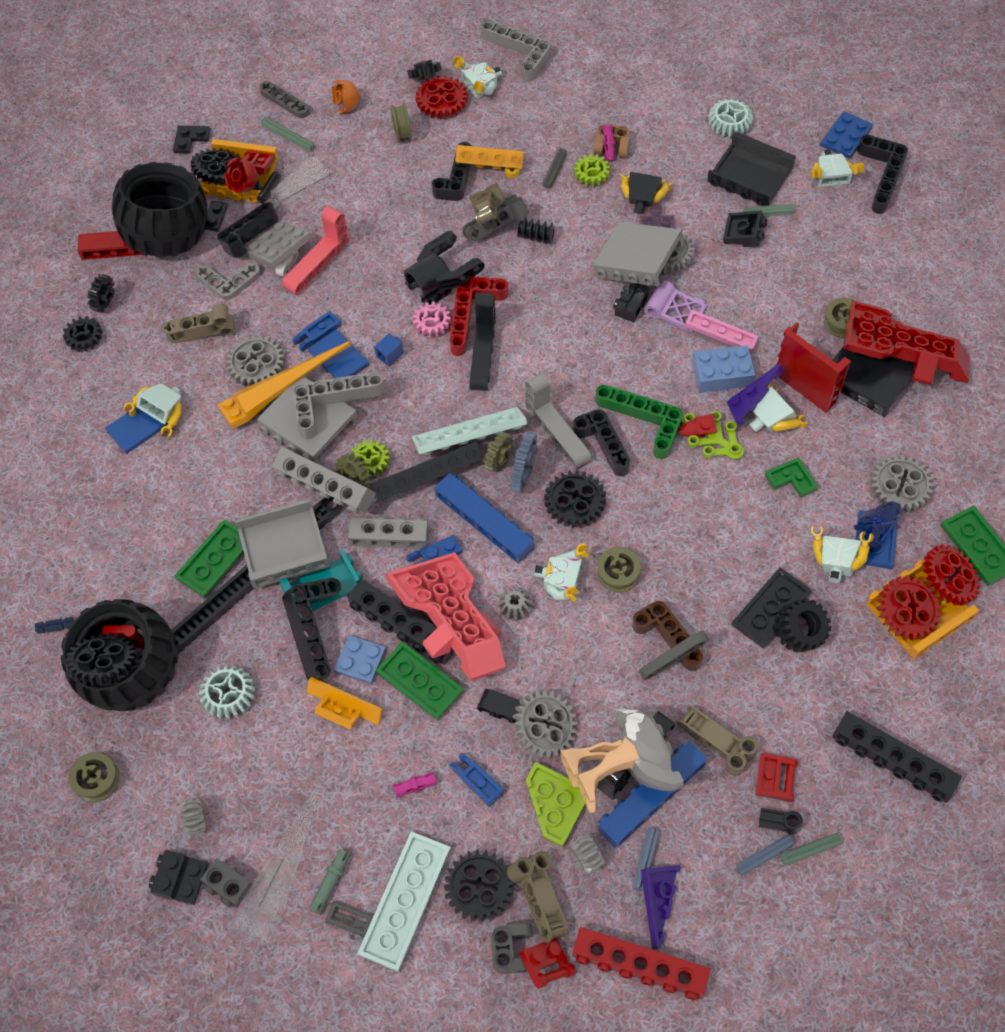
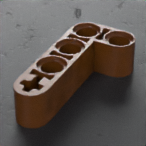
M655 601L637 611L633 616L632 628L636 633L645 634L656 628L670 648L676 646L677 642H682L690 637L668 606L662 601ZM655 611H660V612H662L663 614H662V615H656L654 612H655ZM644 621L646 624L640 625L637 622ZM670 626L673 627L674 630L669 631L665 627ZM697 649L681 659L680 662L687 670L696 671L701 666L703 654L700 649Z

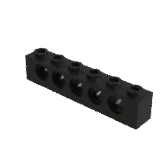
M474 441L369 485L371 490L376 492V502H379L483 459L477 441Z
M362 578L348 594L349 606L354 611H362L371 622L376 620L386 632L390 633L393 631L397 634L396 637L404 643L410 642L417 652L427 653L429 659L434 663L438 664L440 662L445 665L453 655L454 650L451 647L450 653L432 659L423 646V641L437 627ZM368 601H374L373 604L366 605ZM384 611H390L388 615H381ZM400 621H405V622H406V623H405L404 625H402V626H398V625H397V623L400 622ZM416 631L422 632V634L419 636L413 635V633Z
M848 711L844 714L832 736L837 744L854 749V753L860 757H868L873 760L874 765L877 767L887 768L892 771L896 778L908 780L915 789L927 791L938 802L944 801L947 803L962 778L958 773ZM852 734L860 735L861 740L855 739ZM871 744L878 745L880 751L874 750ZM890 755L897 756L899 762L892 760ZM910 766L916 767L919 773L913 772ZM929 777L935 778L938 784L932 783Z

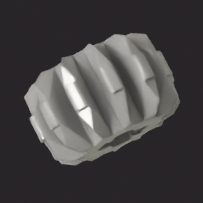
M513 587L511 592L506 589L505 594H500L498 607L501 608V615L506 614L507 620L511 616L514 617L515 621L518 619L517 616L524 619L525 613H530L529 607L532 606V601L529 600V594L524 593L522 588L516 591V588Z
M190 798L182 801L179 807L185 833L187 835H196L204 832L207 825L201 800L199 798Z
M590 835L580 836L576 841L572 842V850L586 873L596 872L604 866L602 854Z

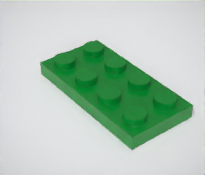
M974 505L941 523L940 526L960 552H964L963 556L965 558L969 557L968 562L974 564L973 569L978 571L977 574L987 587L1005 578V544Z
M223 519L174 575L175 579L206 599L244 555L238 528Z
M403 641L376 669V673L436 721L444 715L464 692V688Z

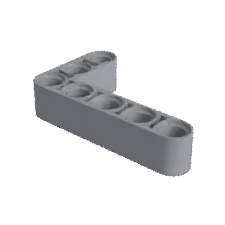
M487 19L481 22V37L484 40L527 55L521 65V75L524 81H533L550 58V42L493 20Z
M378 372L295 386L293 396L300 435L305 439L313 438L316 435L314 406L382 395L385 391L383 376Z
M540 373L526 381L525 404L527 410H530L535 420L541 423L544 427L542 429L546 434L553 438V443L564 452L563 455L568 462H571L575 466L574 469H577L591 461L592 457L588 449L550 403V384L547 377Z

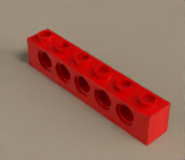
M583 927L579 929L572 957L576 958L575 961L579 964L588 965L593 963L598 965L597 969L610 972V970L619 972L620 977L632 979L633 976L641 979L640 982L647 986L661 985L663 986L662 990L675 994L676 991L685 993L684 997L694 1001H698V998L703 999L711 968ZM599 946L602 948L603 954L595 956L591 953V948ZM615 953H620L624 956L625 960L622 963H616L612 956ZM642 960L645 962L646 968L638 970L634 966V962ZM664 967L668 971V975L660 977L657 975L656 969ZM686 974L690 979V983H680L678 975Z

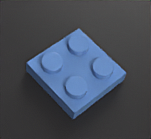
M349 635L335 665L334 672L372 684L376 675V669L382 661L386 647Z

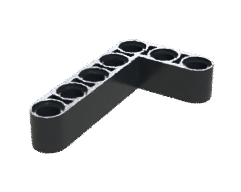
M863 135L859 141L858 153L864 157L887 163L871 206L874 213L883 214L888 208L904 165L908 148L897 142L872 135Z
M476 293V331L469 387L470 390L488 391L489 369L491 368V353L493 352L495 334L494 324H496L495 294Z
M326 578L297 584L288 589L282 596L307 680L313 677L322 681L331 672L311 604L329 600L341 591V583L336 578Z
M658 711L653 718L656 724L661 725L664 733L663 738L665 739L670 729L673 730L676 723ZM626 769L614 772L600 780L597 788L614 800L615 794L618 791L621 792L627 785V780L631 777V774Z

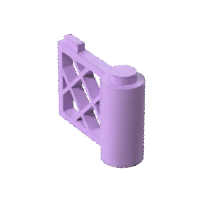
M666 280L660 281V286H657L644 311L649 316L661 318L679 328L692 332L693 330L684 327L685 323L682 319L689 317L691 312L690 306L700 307L701 309L698 312L703 313L707 305L704 304V300L698 297L694 299L676 290L673 284ZM675 297L683 299L684 303L676 305ZM686 307L688 314L680 315L678 309ZM675 310L677 316L671 317L666 313L667 311Z

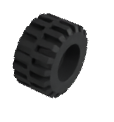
M800 599L785 605L783 609L779 610V616L775 617L777 624L774 625V629L778 630L776 636L781 638L779 642L782 645L786 644V648L788 650L793 649V652H806L820 647L829 638L830 634L828 632L831 631L832 627L829 626L831 619L826 616L828 614L827 610L823 611L821 604L816 605L815 600L809 601V599ZM798 616L803 617L808 624L807 636L798 629Z

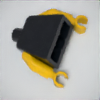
M630 172L629 176L625 177L621 174L622 191L625 198L629 199V204H635L634 213L644 214L645 206L653 207L654 203H658L671 190L673 182L670 184L665 183V179L662 183V177Z

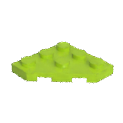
M535 762L526 778V784L544 839L563 848L586 804L579 786L573 787L569 778Z

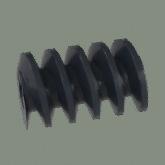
M524 217L523 221L519 223L517 237L522 235L526 239L529 236L530 240L536 237L537 242H540L542 239L543 243L549 240V244H552L555 228L552 222L548 227L547 221H544L543 225H541L538 219L536 224H534L533 218H531L530 222H527V217Z

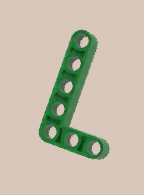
M608 385L597 387L595 402L598 406L660 425L654 441L653 454L658 459H665L669 456L681 426L683 412L679 407Z

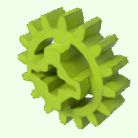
M592 154L589 157L583 155V159L578 158V163L574 164L575 179H579L580 184L585 182V186L591 184L594 187V184L597 183L600 186L601 181L605 183L606 178H609L610 166H608V161H604V157L598 158V154L595 157Z
M370 439L369 443L363 440L362 445L356 443L357 449H351L355 457L360 456V461H365L364 466L369 468L368 474H373L374 477H377L376 473L383 474V468L388 469L387 463H390L389 450H386V445H381L379 440L376 443H373V439Z

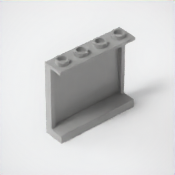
M618 222L593 263L596 277L659 287L658 276L674 248L683 247L685 243L682 230Z
M303 376L288 387L259 416L257 421L259 430L263 434H270L278 444L281 445L283 443L287 446L288 450L294 453L297 452L301 456L317 463L316 458L349 422L354 424L358 420L357 411L344 402L314 406L316 435L310 439L303 438L297 425L293 396L295 386L312 382Z
M310 499L300 500L287 506L282 505L277 509L262 511L259 514L244 516L235 520L249 571V578L254 589L279 582V580L285 577L290 579L330 567Z

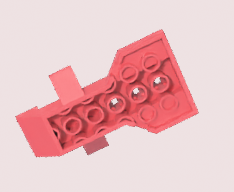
M455 552L387 573V581L404 605L425 611L436 625L437 629L423 641V646L432 659L450 653L452 647L462 661L461 669L470 681L506 668L500 641L497 637L502 632L494 621L479 612L468 598L475 578Z

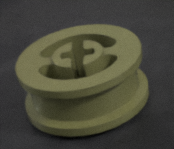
M402 103V106L398 107L390 105L397 142H400V139L403 138L412 140L406 104Z
M838 298L828 304L824 317V326L830 334L838 338H844L850 304L852 300H856ZM838 312L837 318L835 320L833 314Z
M613 547L606 550L598 560V579L603 587L612 592L622 593L633 589L640 579L641 563L638 556L632 550L625 547ZM609 563L611 577L605 571V568ZM627 563H628V564L632 567V569H633V572H632L629 576H627V575H628V566H627Z
M93 752L81 756L74 762L69 771V784L79 798L86 802L94 803L107 799L113 794L119 783L117 767L107 755ZM96 765L105 766L107 768V777H105L103 772ZM83 778L92 789L82 788L81 779Z

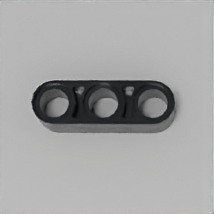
M485 689L478 703L477 710L479 712L485 711L490 716L498 719L504 718L513 724L517 722L513 715L519 713L515 707L521 706L519 699L491 689ZM535 707V712L538 715L539 709Z

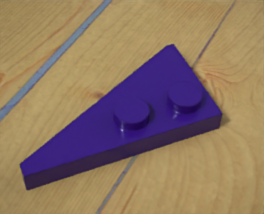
M780 363L727 401L735 422L739 426L744 424L742 419L747 412H753L756 405L769 391L767 386L773 378L777 380L784 368Z
M680 865L641 870L652 949H660L664 941L665 933L663 928L665 920L669 919L673 903L672 897L676 890L674 882L677 872H680Z

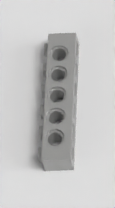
M284 447L280 448L271 466L278 470L277 474L285 478L289 475L291 476V481L299 485L303 482L305 483V488L313 492L317 489L320 491L319 495L327 499L331 496L334 498L333 502L341 506L344 503L348 504L347 509L357 514L359 510L367 513L376 495V492Z

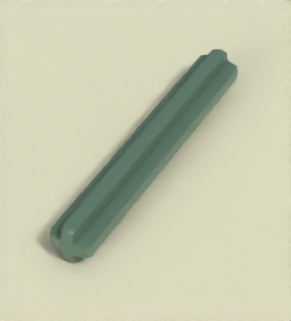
M264 117L261 120L262 126L308 152L315 148L314 143L268 117Z

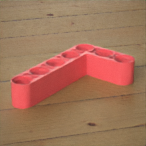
M327 206L321 216L325 236L282 281V286L295 295H299L298 293L310 284L309 281L315 278L321 272L320 270L326 267L332 261L331 259L343 250L342 247L345 244L349 243L345 215L331 206Z

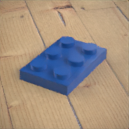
M843 111L821 141L820 146L837 154H843L844 157L850 159L858 148L860 138L868 134L873 124Z

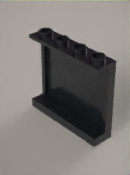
M735 132L731 145L713 171H708L707 182H710L713 186L724 188L729 193H736L743 199L755 201L760 206H769L793 169L796 156Z
M844 344L833 359L837 364L844 357L851 361L841 393L885 418L892 404L913 377V368L916 363L907 362L895 357L879 359L860 353H853L845 350Z

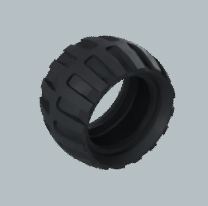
M149 162L147 164L135 165L130 170L127 169L122 177L119 178L113 192L112 216L117 232L130 249L136 250L145 256L151 255L157 258L165 256L174 257L180 253L190 251L202 237L207 222V201L198 179L193 173L188 172L186 168L172 165V163Z
M128 599L104 600L96 603L91 608L84 609L80 612L81 615L74 622L70 623L68 626L69 630L66 637H63L61 644L63 650L61 665L72 689L93 706L121 712L131 711L136 707H144L152 703V700L157 696H161L166 691L165 688L169 681L173 680L175 664L178 663L176 640L166 621L152 608ZM133 625L135 628L142 630L145 641L143 657L136 669L124 679L112 682V684L104 682L103 686L96 682L94 686H91V682H88L86 685H83L82 680L76 682V679L71 678L70 673L67 672L65 659H67V653H71L70 648H76V642L84 643L83 638L90 640L91 635L95 636V638L99 637V634L103 632L104 626Z

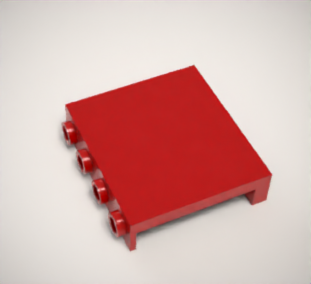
M797 322L792 327L789 326L783 333L784 339L780 345L781 351L778 354L779 359L776 365L780 363L784 368L779 378L826 413L838 402L851 361L844 357L837 364L797 335L799 327Z

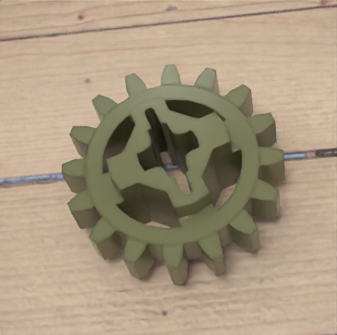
M500 432L493 442L490 441L485 458H487L484 462L486 464L485 468L495 472L505 462H508L513 448L511 446L513 436Z
M347 453L337 459V463L334 464L337 469L334 472L362 486L367 487L370 484L368 478L371 475L367 473L369 468L364 466L365 461H360V456L355 457L354 453L350 455Z

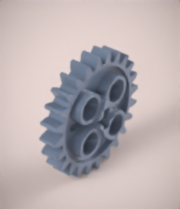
M527 431L523 437V442H521V447L517 449L511 475V491L522 493L528 477L532 474L538 447L536 445L538 441L536 433Z

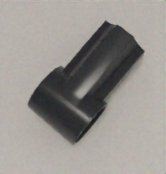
M761 808L758 827L795 835L801 829L803 818L796 811L784 812ZM793 819L798 825L791 827L786 821Z

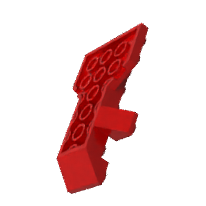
M852 300L845 328L843 343L845 344V350L879 359L895 357L907 362L916 363L913 368L912 380L919 383L931 385L936 369L950 372V379L968 383L970 358L959 339L906 326L901 321L896 322L891 317L892 313L887 309Z

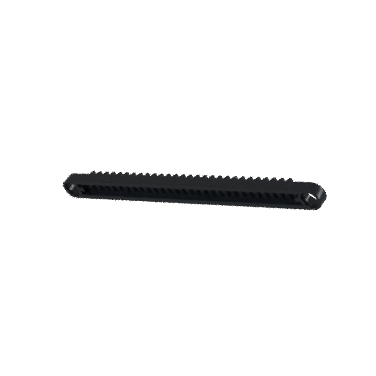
M331 496L329 499L324 497L313 507L319 531L341 511L342 506L339 504L332 509L326 507L329 502H333L334 498ZM247 565L172 629L178 654L186 646L190 645L197 636H200L204 630H207L210 625L214 624L228 609H231L234 604H237L240 599L245 597L251 589H254L249 578ZM143 655L135 661L136 665L132 666V671H128V674L136 669Z

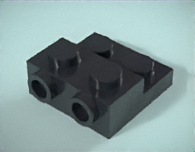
M762 210L729 213L723 236L724 244L741 243L743 247L760 246V242L764 241L765 238L763 228L767 227V218L764 217Z
M165 850L164 854H160L157 858L156 867H158L156 876L152 875L148 885L151 888L150 892L154 896L195 905L202 885L200 879L205 874L209 863L187 857L185 854Z

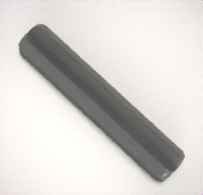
M558 149L543 181V187H552L567 155L565 149Z

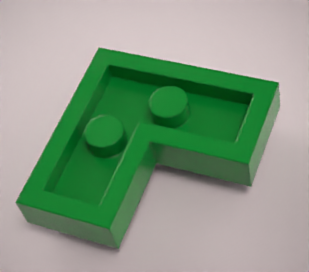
M799 457L765 472V477L774 490L791 483L801 498L818 489L817 484Z

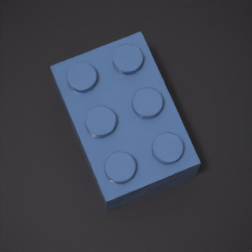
M748 345L694 351L692 365L699 393L744 388L754 382L755 372Z

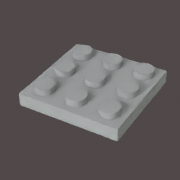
M281 221L275 224L274 228L269 232L264 233L256 242L251 243L246 249V255L249 258L275 268L313 237L310 232Z

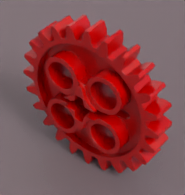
M438 75V79L432 77L431 81L426 79V83L422 82L421 87H417L418 91H416L415 96L420 112H425V116L430 114V118L435 115L437 119L440 116L445 119L447 115L452 118V114L458 115L457 111L462 112V107H466V103H468V92L466 91V86H463V82L459 83L458 79L453 80V76L447 79L446 75L444 78Z
M942 544L940 546L937 545L926 553L927 555L924 557L925 562L922 563L926 567L923 572L928 574L925 579L930 580L929 587L935 588L934 594L939 592L940 599L945 597L946 603L952 601L954 606L957 604L960 606L967 605L977 598V594L980 593L978 588L981 587L978 581L981 579L975 575L978 571L973 570L974 564L968 562L969 557H963V551L958 553L956 547L952 549L950 545L945 547ZM959 567V570L955 574H953L947 582L944 583V580L947 577H949L952 573H954L955 569Z
M906 575L903 579L899 576L883 586L884 590L879 592L882 598L877 600L882 605L877 610L882 611V614L878 617L885 618L882 625L889 624L888 632L895 630V637L902 634L903 640L909 637L913 641L916 638L920 640L924 636L927 637L937 629L935 625L940 624V620L937 618L943 615L938 610L943 606L937 604L940 598L934 597V591H930L928 585L924 586V579L917 582L916 576L911 578V580L909 575ZM896 595L901 597V601L897 599ZM915 595L920 597V601L916 599ZM899 614L903 616L904 621L900 620ZM918 614L922 616L923 621L918 618Z

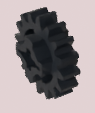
M432 59L413 64L414 68L407 70L409 79L417 78V81L426 80L436 76L435 72L442 70L440 62H432Z
M98 274V278L95 277L91 283L92 287L88 290L87 298L90 299L88 304L92 311L104 312V309L108 307L111 298L114 296L113 278L108 275Z
M79 316L77 321L72 319L73 323H67L68 328L63 329L65 334L62 336L66 345L70 346L71 350L76 348L77 352H80L81 349H84L86 352L88 347L94 349L93 345H99L98 339H102L101 334L103 331L99 322H96L95 318L89 319L88 316L85 319Z

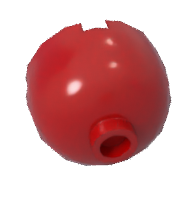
M234 158L230 160L226 166L228 168L227 173L224 174L228 189L236 193L249 192L257 183L258 174L256 167L246 159Z

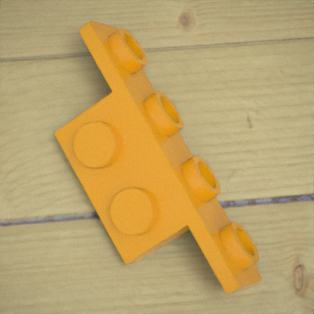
M457 145L455 161L458 163L475 164V167L484 168V165H489L493 169H501V167L522 168L523 151Z
M313 677L308 680L307 693L321 699L320 703L315 707L314 714L349 730L352 729L360 717L377 725L380 723L382 708Z

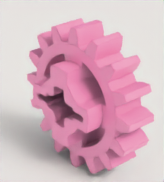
M433 301L429 305L425 302L424 307L419 305V310H414L415 315L412 316L413 326L416 328L417 333L422 331V336L428 334L429 338H431L432 334H435L438 337L439 332L444 334V329H449V324H451L450 311H447L446 306L442 308L441 303L435 305Z

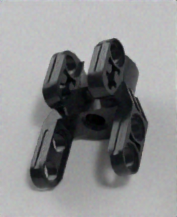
M451 230L446 231L427 243L417 257V262L404 270L405 285L410 290L418 286L420 287L421 302L424 305L425 302L429 305L433 301L437 303L451 294L453 288L466 283L482 272L485 267L481 259L473 258L453 272L448 269L439 255L452 248L457 239V236Z

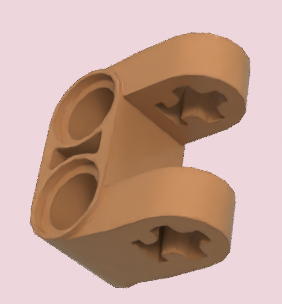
M603 125L599 126L596 134L594 155L603 154ZM613 125V136L616 142L614 147H619V157L627 158L629 129L626 126Z

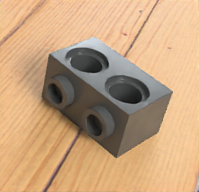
M217 858L200 879L205 885L203 889L212 896L217 893L222 897L220 901L229 908L232 905L238 908L254 887L249 880ZM222 875L221 881L214 884V877ZM234 887H239V892L231 896L230 890Z

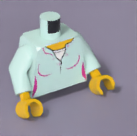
M456 56L453 60L455 68L461 69L462 81L474 96L479 99L483 95H492L497 87V77L502 75L501 69L498 66L491 69L484 62L468 64L464 62L462 57Z
M579 544L576 550L550 557L547 567L536 565L534 576L544 578V589L555 600L570 599L572 602L577 600L574 594L580 593L576 589L582 559L579 558L581 556L583 558L589 557V554L585 551L589 550L586 544Z

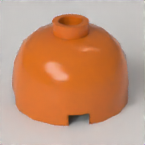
M348 80L334 81L333 83L336 84L331 89L333 104L337 103L339 108V104L344 103V109L340 108V110H337L338 113L353 111L361 98L360 91L357 90L354 83Z

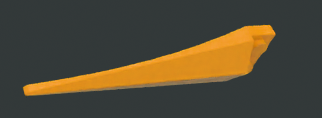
M351 342L343 343L233 393V397L217 404L230 427L234 429L250 421L273 399L307 373L350 347Z

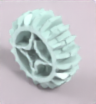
M732 98L731 100H719L718 103H714L709 112V127H712V131H716L717 135L722 133V137L728 135L729 139L735 132L747 133L753 122L752 110L749 108V105H745L744 102L740 103L739 100L734 101Z
M225 664L224 669L221 670L217 666V672L210 671L211 677H204L206 683L200 684L202 691H199V695L202 697L200 701L204 705V709L210 711L212 716L217 714L218 718L221 719L225 714V717L230 719L231 713H233L235 717H238L237 711L240 710L242 713H245L243 706L250 707L251 704L248 700H254V695L252 694L255 692L254 682L250 679L249 673H244L242 668L237 670V667L233 665L229 669L228 665ZM235 679L242 683V690H238L235 687ZM212 693H216L219 696V704L212 700Z

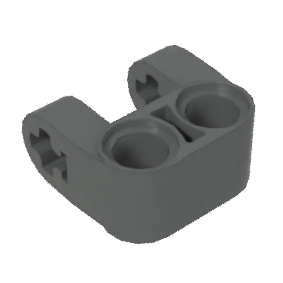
M510 924L496 927L491 935V953L493 968L496 972L502 974L528 972L522 959L514 958L512 940L532 937V924ZM503 934L506 936L507 941L499 943L496 941L495 936ZM501 956L506 957L509 960V964L501 966L498 964L497 959Z

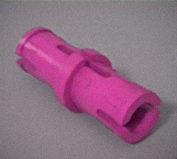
M603 125L604 141H602L605 149V160L616 159L613 125Z
M431 772L419 777L413 776L409 780L393 784V788L397 798L412 792L418 793L421 789L437 784L434 774Z

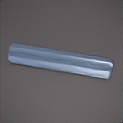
M648 828L632 886L637 891H644L641 870L651 868L660 833L655 828Z
M790 835L782 837L736 865L738 872L741 875L748 873L794 845V840Z

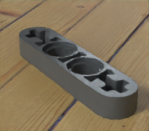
M264 81L259 85L260 93L264 97L296 117L305 118L309 115V107L306 103L270 81ZM276 95H282L281 98H275ZM288 102H293V103H294L293 105H290V106H289V105H286Z
M704 630L699 631L643 666L639 670L643 680H648L708 643L709 638Z

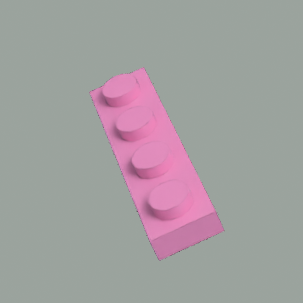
M691 310L684 326L733 347L748 345L750 354L759 337L695 310Z

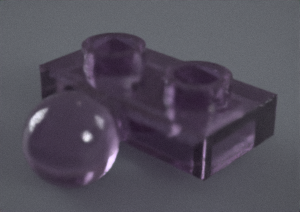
M657 203L652 204L649 208L651 216H640L639 224L675 229L674 215L660 216L663 208Z

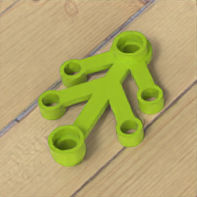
M719 411L711 413L713 416L719 417L717 419L714 418L717 433L706 435L708 438H698L695 435H691L688 438L687 444L690 448L705 446L702 452L705 458L727 455L730 459L736 460L740 459L744 454L743 446L737 443L735 434L737 425L734 421H728L725 425L729 442L723 439L720 424L722 415ZM692 413L685 414L682 418V425L689 421L687 418L694 420L696 416ZM710 445H720L723 448L714 449Z

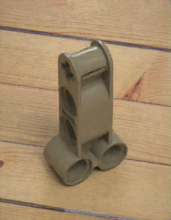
M497 183L490 185L484 191L473 194L469 198L474 206V216L478 224L483 226V223L493 218L496 219L498 205L506 199Z
M216 304L210 312L166 321L162 325V331L164 334H167L168 341L171 343L185 342L217 334L225 337V335L233 336L235 334L234 317L229 314L227 305Z
M689 706L683 718L676 722L678 727L696 740L700 739L703 741V745L714 753L718 752L719 756L727 761L726 771L730 775H741L745 769L746 760H751L756 755L758 749L757 740L751 736L743 737L740 740L701 711ZM743 746H750L753 751L747 752L743 749ZM736 761L741 767H733L731 762Z
M540 851L531 858L520 857L510 864L507 868V876L512 882H520L540 937L544 942L549 943L554 938L567 937L568 925L547 874V870L552 864L551 858L546 852Z

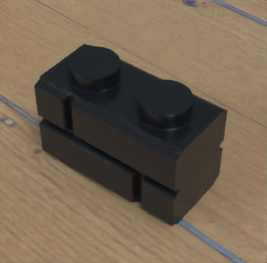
M629 282L627 286H623L620 294L621 297L615 300L613 308L615 309V316L634 323L648 299L649 288L642 284Z

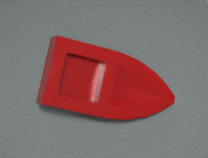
M713 414L695 417L694 420L688 421L681 426L678 433L687 437L691 435L701 437L717 433Z

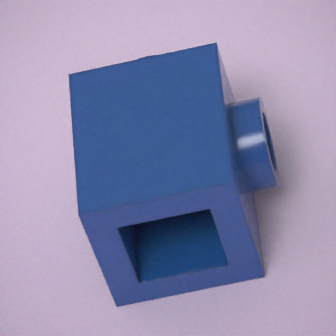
M390 333L374 346L376 357L388 366L404 353L402 341Z

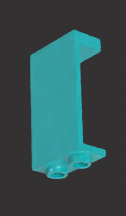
M343 549L339 550L341 558L329 563L330 567L311 572L291 583L288 582L286 577L279 580L285 593L297 584L326 578L338 579L341 583V591L329 600L312 603V611H315L349 594L362 576L358 569L354 570L352 567L354 562L349 554L346 555Z

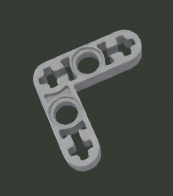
M249 263L227 281L206 265L199 266L195 273L197 279L220 298L230 300L260 276L261 271L258 264ZM237 280H244L242 284H236ZM213 281H220L216 286L211 285Z

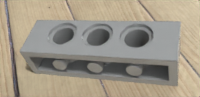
M362 516L351 518L348 536L350 546L422 549L427 546L428 521L418 518L414 520H405L403 518L385 519L383 517L374 519ZM407 531H411V532H412V533H410V534H404V533L407 532Z

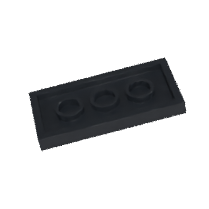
M780 567L737 615L731 625L764 649L776 633H778V630L774 629V625L777 624L775 617L779 616V610L797 600L807 599L812 590Z

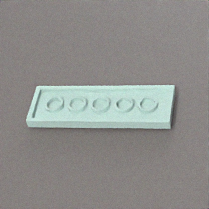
M514 407L411 437L417 452L428 455L437 449L445 450L450 448L451 445H463L468 443L469 440H480L490 434L498 435L500 432H504V430L519 429L522 425H526L527 421L519 408Z
M412 831L410 832L359 948L358 956L399 972L450 853V846Z

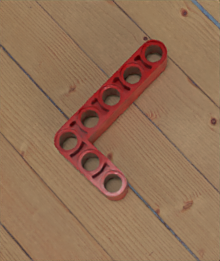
M473 277L457 287L449 339L450 350L453 355L461 356L466 352L473 299H475L476 293L495 294L496 301H503L509 296L508 282L505 279Z

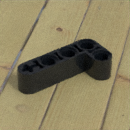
M461 142L458 144L464 146H472L469 142ZM456 153L450 179L436 178L432 181V193L436 199L460 201L464 197L471 164L456 162Z
M271 202L261 204L221 231L217 238L223 250L234 258L245 255L247 250L244 244L278 221L279 217Z
M597 409L577 416L573 420V432L577 437L586 438L594 435L613 473L621 477L627 475L630 467V458L607 414L603 410Z

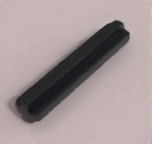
M277 171L270 175L257 196V200L262 204L267 201L281 178Z

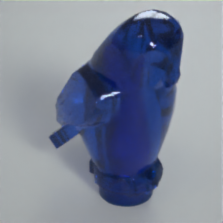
M889 501L880 504L876 508L869 509L860 516L858 524L854 525V530L865 531L864 539L866 541L869 539L870 533L873 534L874 539L868 544L870 546L869 552H876L881 547L882 540L891 531L901 511V506L897 502Z

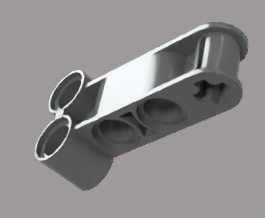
M511 195L498 206L497 218L489 220L488 227L485 228L484 223L483 226H480L477 220L474 219L463 227L462 233L464 237L477 241L514 219L519 220L526 217L529 211L522 197ZM503 211L504 216L502 219H499V214Z

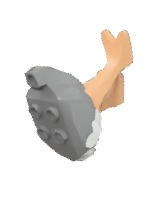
M621 709L614 711L616 725L619 730L623 731L621 740L613 743L602 742L582 749L571 748L561 750V760L573 787L579 786L590 814L595 812L598 782L604 777L620 770H628L636 781L653 789L675 791L683 787L684 781L680 772H673L671 770V754L673 751L669 741L665 742L663 738L664 733L661 725L656 724L654 718L643 710ZM602 759V762L594 769L578 774L582 762Z

